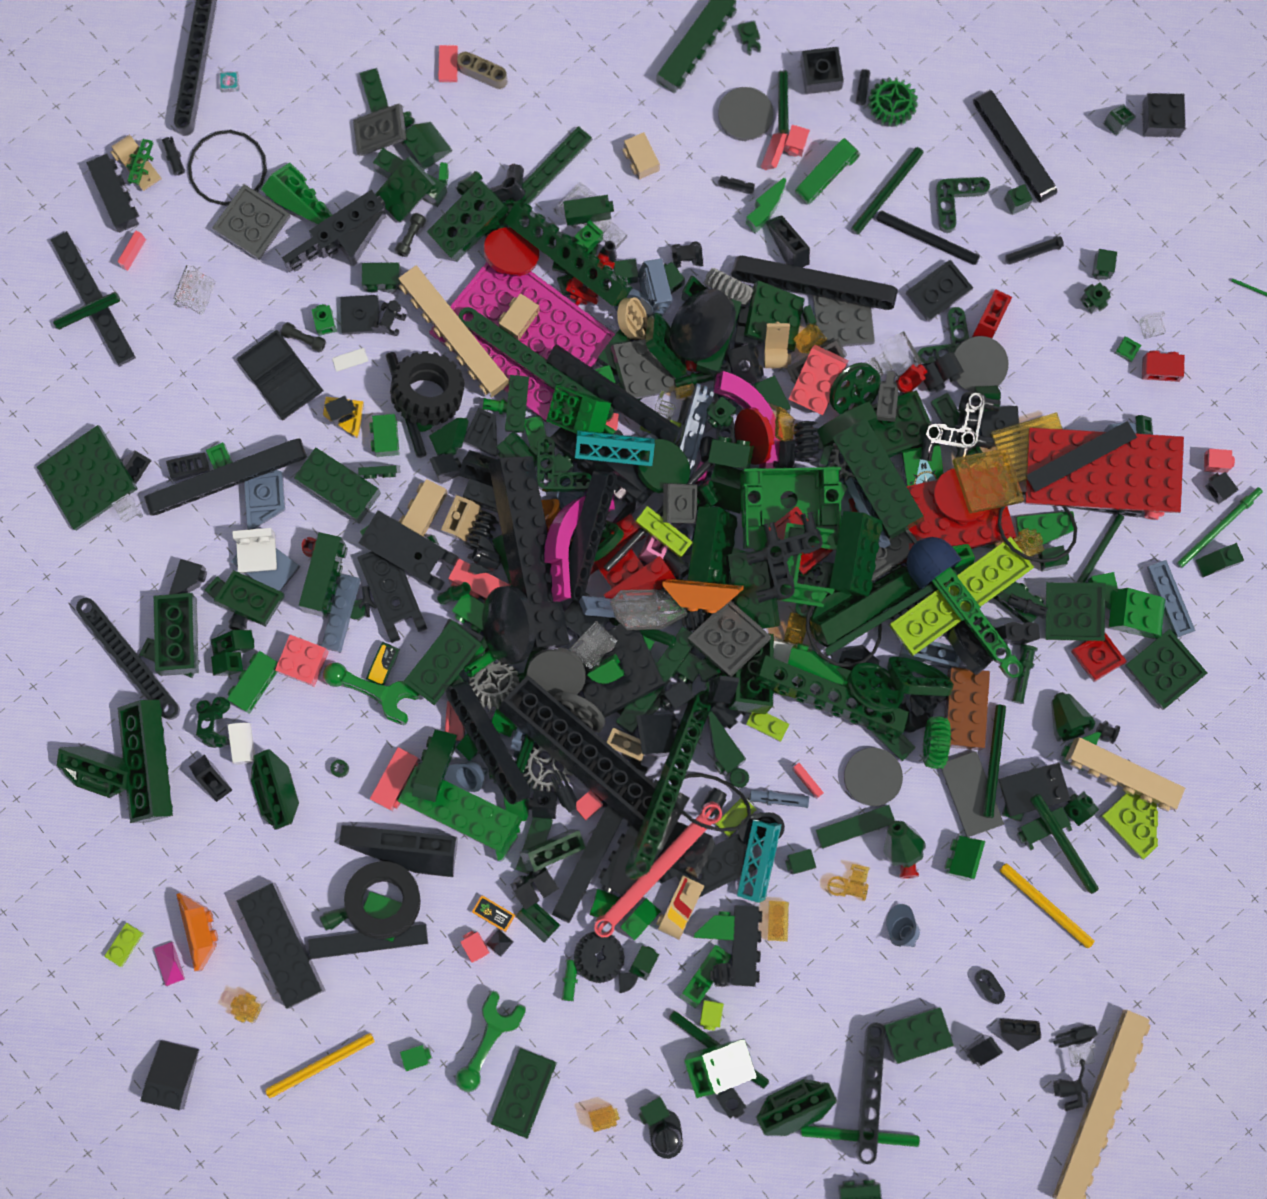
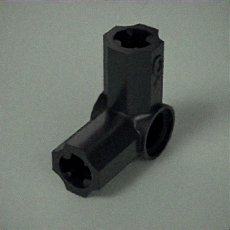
M515 163L509 165L504 182L501 185L490 188L502 202L509 199L519 201L524 197L526 193L522 187L524 168Z

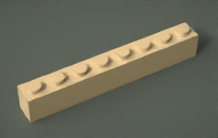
M417 265L398 278L400 290L404 295L408 294L412 298L410 300L412 305L416 309L420 308L423 312L421 315L427 323H432L434 326L433 331L439 338L442 336L445 339V346L450 352L454 351L457 354V361L461 366L465 365L469 369L467 373L473 381L477 379L481 384L479 388L485 395L489 394L492 398L509 385V380Z

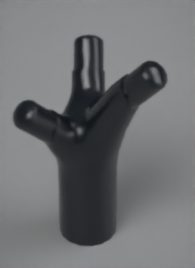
M363 586V600L358 607L361 609L365 606L366 617L369 618L370 606L376 609L377 605L371 600L369 586Z

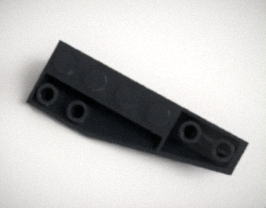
M341 825L339 845L381 861L396 863L413 873L445 877L454 876L458 844L457 837Z

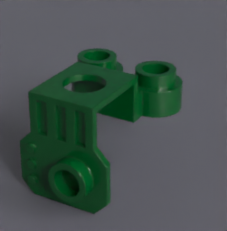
M216 697L212 704L207 700H201L196 705L199 714L196 736L202 739L203 744L211 748H223L226 745H230L229 738L214 732L215 720L223 718V714L230 708V702L224 697ZM204 720L206 722L210 721L209 726L203 729L202 722Z

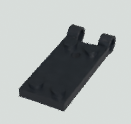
M377 510L359 541V544L439 591L445 582L431 574L438 559L441 558L453 566L456 565L459 559L457 555L380 510ZM416 552H420L422 554L421 559L415 558L414 555Z
M373 551L358 556V561L391 643L401 640L395 624L411 617L418 632L426 630V623L405 571ZM399 600L400 604L398 606H394L393 601Z
M739 833L716 844L701 872L702 878L700 880L670 868L659 879V882L661 884L676 876L680 883L682 877L685 876L704 885L699 896L701 897L741 877L748 844L741 840ZM754 863L749 866V872L757 869Z

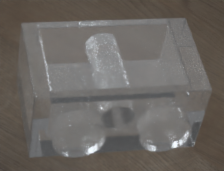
M596 621L570 650L591 669L601 662V658L614 648L617 640Z

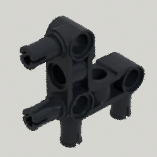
M977 392L964 393L959 404L958 411L960 412L958 423L955 427L950 428L947 425L937 423H925L920 427L919 434L923 445L919 459L932 461L934 444L955 446L957 449L954 466L966 468L968 453L972 448L977 446L991 449L993 447V444L986 443L994 442L993 437L979 435L983 409L998 412L1000 407L993 404L1001 405V401L986 398L985 395ZM972 397H974V404H973V405H971V398H972ZM930 428L933 429V434L931 436H929ZM966 434V435H967V441L964 443L963 438H964V435Z
M813 512L807 513L809 521H807L806 514L800 515L805 529L804 534L783 540L778 539L775 522L769 523L771 531H769L768 524L762 525L767 539L765 546L762 550L746 553L747 559L755 557L748 560L749 565L766 561L769 563L774 585L771 588L756 591L757 596L765 595L758 598L759 603L772 599L780 601L794 595V580L788 569V559L798 554L804 553L806 555L815 552L823 544L821 532L818 528L816 529ZM815 536L820 540L817 547H811L808 544V540L811 537ZM773 547L781 549L782 553L779 557L771 556L770 551ZM788 584L791 586L792 591L789 595H783L780 592L782 585Z

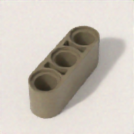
M467 51L461 52L458 55L457 62L461 73L496 89L506 87L508 80L505 68ZM464 61L470 62L468 65L462 64ZM482 68L486 69L485 72H479ZM497 76H502V77H503V78L500 79V80L495 79V77H497Z

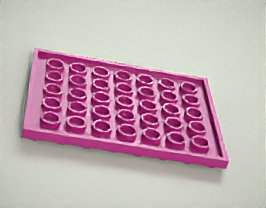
M487 262L450 306L458 317L459 312L463 308L471 307L499 326L498 320L503 312L507 313L514 297L517 298L521 293L538 304L540 312L519 341L546 360L553 347L557 344L591 368L598 361V356L615 335V333L532 271L518 277L517 275L506 273L501 274L495 271ZM466 313L463 319L471 321L474 316L471 313ZM432 328L429 334L445 345V339L442 336L439 338ZM472 333L505 374L509 382L510 375L529 377L526 407L547 422L546 419L554 390ZM509 385L503 389L507 393L509 392Z

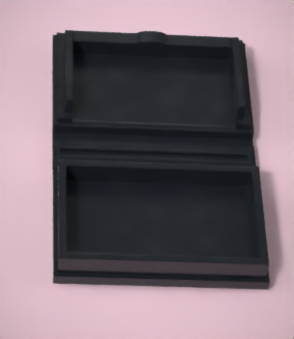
M275 330L237 358L239 364L282 420H285L324 391L278 330Z

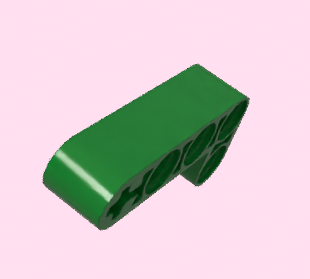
M843 138L796 188L795 193L808 205L811 204L847 165L851 166L859 158L860 152L846 138Z

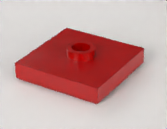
M1106 633L1105 641H1085L1071 651L1093 682L1126 663V659Z

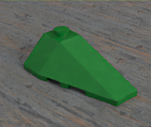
M290 162L272 173L261 188L268 198L316 224H320L332 216L326 205L316 198L315 190L313 188L310 189L305 183L307 180L305 176Z

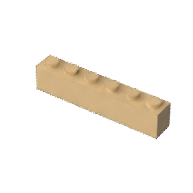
M1075 738L1065 759L1070 762V766L1079 770L1083 768L1088 771V775L1095 778L1100 776L1106 779L1105 782L1107 784L1121 786L1124 792L1131 795L1135 793L1141 796V800L1147 803L1154 802L1158 804V808L1167 812L1178 808L1186 789L1082 738Z

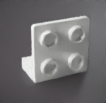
M272 528L233 531V539L237 544L239 573L277 570L275 532Z

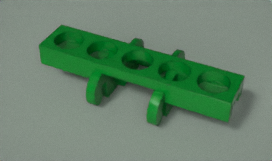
M142 139L137 155L130 154L131 162L126 165L128 170L131 171L127 180L129 184L135 183L139 185L142 175L144 173L148 175L149 172L143 168L146 161L149 159L153 161L154 159L150 156L154 144L152 140Z

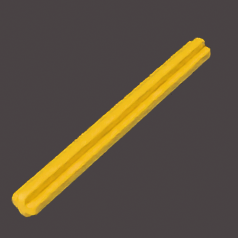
M1005 863L1000 868V872L1082 945L1090 948L1094 944L1093 938L1009 864Z
M368 1033L266 1088L265 1092L268 1098H273L375 1042L373 1035Z

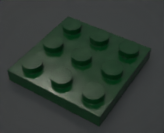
M759 280L755 281L744 335L765 343L767 323H790L787 350L790 353L794 352L805 298Z
M917 390L898 396L895 422L877 420V424L872 425L871 428L890 458L901 454L904 450L922 447L923 442H921L919 429L923 424L931 423ZM878 403L872 405L876 414ZM932 428L929 429V436L933 434Z
M1046 582V607H1048L1046 611V640L1105 641L1106 583Z
M1168 629L1162 634L1161 638L1156 639L1125 665L1162 710L1166 709L1208 674L1171 629Z

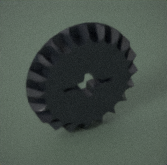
M595 931L590 932L577 943L574 951V963L578 972L586 980L594 983L608 982L620 973L624 965V948L614 935L600 937ZM602 950V956L605 958L598 963L595 954L600 953Z

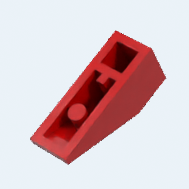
M995 289L972 337L985 336L993 338L1012 299L1011 296Z

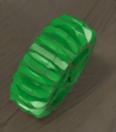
M889 77L887 82L882 79L880 84H875L868 98L870 102L868 107L872 109L871 115H876L875 120L882 119L881 124L888 122L889 127L892 123L897 127L899 121L904 125L906 120H911L912 115L916 112L915 108L918 106V102H916L918 96L914 95L915 89H910L911 83L905 85L904 79L899 82L898 77L894 81ZM887 91H892L890 94H884V95H882L883 93H885V92H887ZM893 96H894V100H893V101H895V103H894V106L892 107L891 101H892V98H893ZM902 108H905V109H904L903 111H901V112L894 113V112H895L896 110H898V109H901V110H902Z
M935 716L930 717L927 721L922 750L923 762L926 767L943 769L947 763L951 742V727L948 718Z

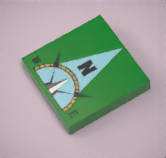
M939 443L934 444L932 461L919 459L922 447L902 451L906 486L938 480L944 473Z

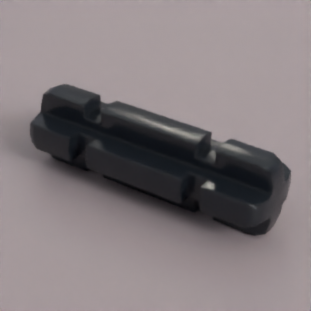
M862 69L860 72L856 104L858 105L866 104L870 70Z
M721 176L719 179V186H728L730 189L742 192L744 190L750 194L754 192V183H745V181L734 178L728 179L726 176Z

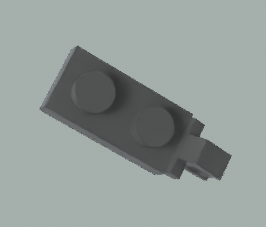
M887 371L886 381H881L876 414L877 420L895 422L899 392L897 382H894L895 372Z

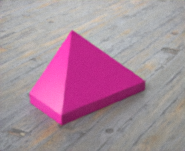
M170 942L154 948L165 986L185 980L174 943Z

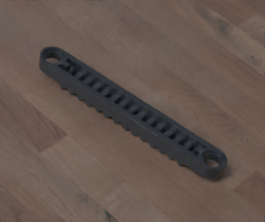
M91 598L80 599L76 605L78 614L148 700H160L163 718L168 720L177 718L180 713L178 703L122 636L112 621ZM85 603H91L92 609L88 613L82 611V606ZM167 705L174 706L175 711L173 714H165L164 710Z

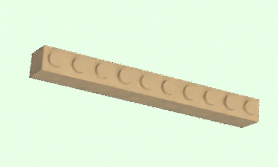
M1129 1010L1122 1011L1052 1198L1086 1199L1087 1195L1085 1192L1087 1186H1091L1094 1179L1092 1173L1094 1168L1099 1166L1101 1156H1099L1101 1149H1104L1108 1142L1107 1133L1109 1129L1113 1128L1115 1118L1113 1117L1116 1110L1119 1111L1122 1105V1093L1128 1089V1077L1130 1073L1134 1072L1136 1056L1143 1049V1037L1149 1033L1151 1027L1149 1024L1150 1019Z

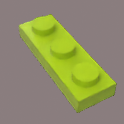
M648 506L635 521L637 525L679 558L682 557L692 544L689 538L670 523H663V518Z

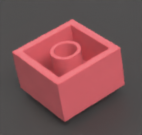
M289 635L275 671L315 687L329 651L322 646Z

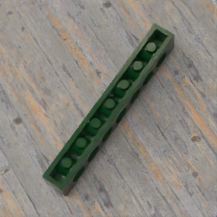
M514 203L504 221L505 224L610 305L619 306L621 300L627 298L633 287L627 283L628 280L613 273L614 269L600 263V259L597 256L587 253V249L580 244L574 243L571 236L565 233L562 234L558 226L545 221L546 217L532 211L533 208L529 204Z
M767 655L759 662L754 683L759 684L762 688L777 691L779 695L792 697L797 702L807 703L817 710H825L835 717L849 720L852 724L865 726L870 731L883 733L888 738L897 739L904 732L909 712L900 708L888 713L871 710L861 704L849 688ZM774 675H777L780 680H777Z

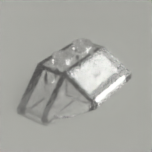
M656 589L620 590L610 601L615 618L627 630L663 629L687 615L685 607H680L671 595Z

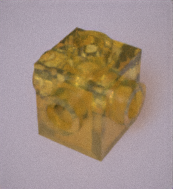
M1028 528L1018 532V536L1014 538L1015 543L1027 556L1032 557L1044 551L1042 536L1040 533H1037L1036 529L1031 531Z
M246 992L245 995L239 994L238 997H234L230 1005L232 1008L231 1013L235 1015L234 1019L245 1023L247 1020L255 1023L264 1004L257 1001L255 995Z

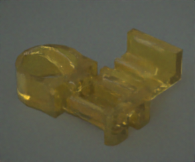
M851 864L852 876H849L848 879L840 876L832 877L827 883L828 892L834 896L845 897L847 894L860 897L862 901L866 900L868 884L863 885L867 880L870 868ZM834 879H839L844 883V885L832 883L831 881ZM830 886L844 890L840 893H834L831 891Z

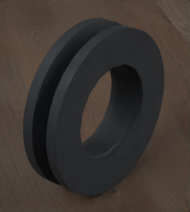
M380 861L362 867L351 877L345 889L344 905L350 922L360 933L375 939H389L404 933L411 927L419 914L421 899L417 882L407 869L393 862ZM382 881L396 885L403 895L402 906L398 912L385 919L370 916L364 910L362 904L363 895L366 890L374 883Z

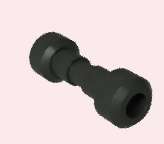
M419 213L412 215L407 235L395 247V252L402 257H408L414 235L426 223V218Z
M289 322L284 323L281 328L282 336L288 339L293 337L301 340L318 353L322 352L325 348L326 340L320 336L306 335Z

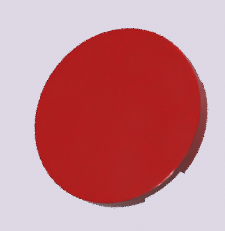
M500 228L487 236L484 243V257L486 262L495 271L501 274L517 275L518 277L530 273L536 267L539 259V249L512 228Z
M750 407L741 410L735 420L736 442L737 440L749 441L750 445L754 446L751 464L765 463L771 458V448L774 445L772 426L768 418L764 417L758 408Z
M957 467L946 471L940 476L934 489V502L939 512L943 516L945 515L959 523L972 522L982 517L989 508L992 499V491L987 479L978 471L967 467Z

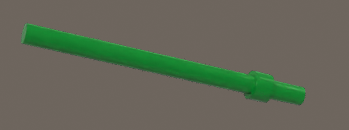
M1257 487L1251 494L1243 497L1240 500V504L1177 562V565L1183 568L1241 512L1249 509L1254 504L1253 501L1263 493L1262 489Z

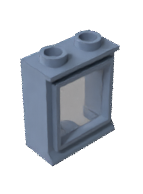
M660 258L644 261L638 271L641 291L645 294L646 300L651 304L653 314L657 312L663 316L673 301L663 260Z

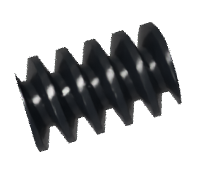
M802 421L794 425V429L797 430L794 433V436L797 437L795 439V444L797 445L795 446V451L798 452L795 454V458L801 462L819 461V458L813 457V455L819 453L818 450L813 449V447L819 445L813 442V440L818 439L817 435H813L814 432L818 431V428L813 427V425L818 424L817 422Z
M484 510L479 511L482 514L476 517L479 522L473 523L476 529H470L471 535L466 537L468 542L463 543L464 546L473 551L476 547L481 548L477 546L480 536L493 538L490 531L497 530L493 524H500L495 516Z

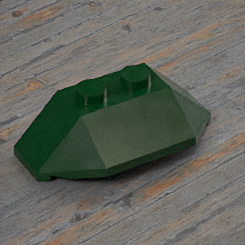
M89 746L58 748L56 766L60 770L62 769L66 777L76 787L108 798L128 788L130 771L123 758Z
M270 749L253 755L254 762L250 780L261 817L272 825L275 830L292 824L299 800L288 765Z
M803 1079L767 1096L756 1119L764 1136H788L823 1119L837 1102V1099L829 1083Z

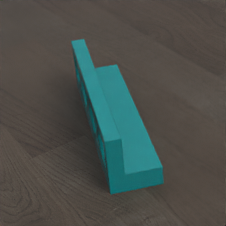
M577 431L575 458L652 466L655 441L653 438ZM580 444H588L593 449L588 454L579 453ZM603 446H607L612 452L608 456H602L598 450ZM622 448H626L631 452V455L627 458H621L617 452ZM641 450L650 451L649 461L640 460L636 454Z
M753 820L737 897L757 903L765 901L781 824H768ZM758 826L767 828L765 837L762 839L756 833ZM757 844L762 850L761 856L758 858L752 852L753 847ZM754 863L758 871L757 875L751 877L748 869ZM749 882L754 889L752 895L743 893L745 885Z

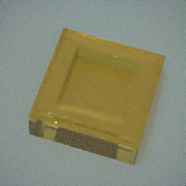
M693 383L675 388L674 394L676 399L692 396L694 391Z

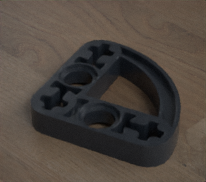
M959 622L946 632L954 651L972 673L978 675L993 661L979 640L962 622Z

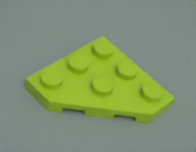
M1125 793L1101 817L1144 860L1158 847L1157 804L1154 802L1147 803L1141 800V796L1135 793L1134 795Z

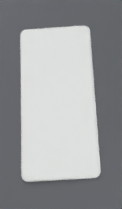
M364 348L332 358L336 371L368 362Z

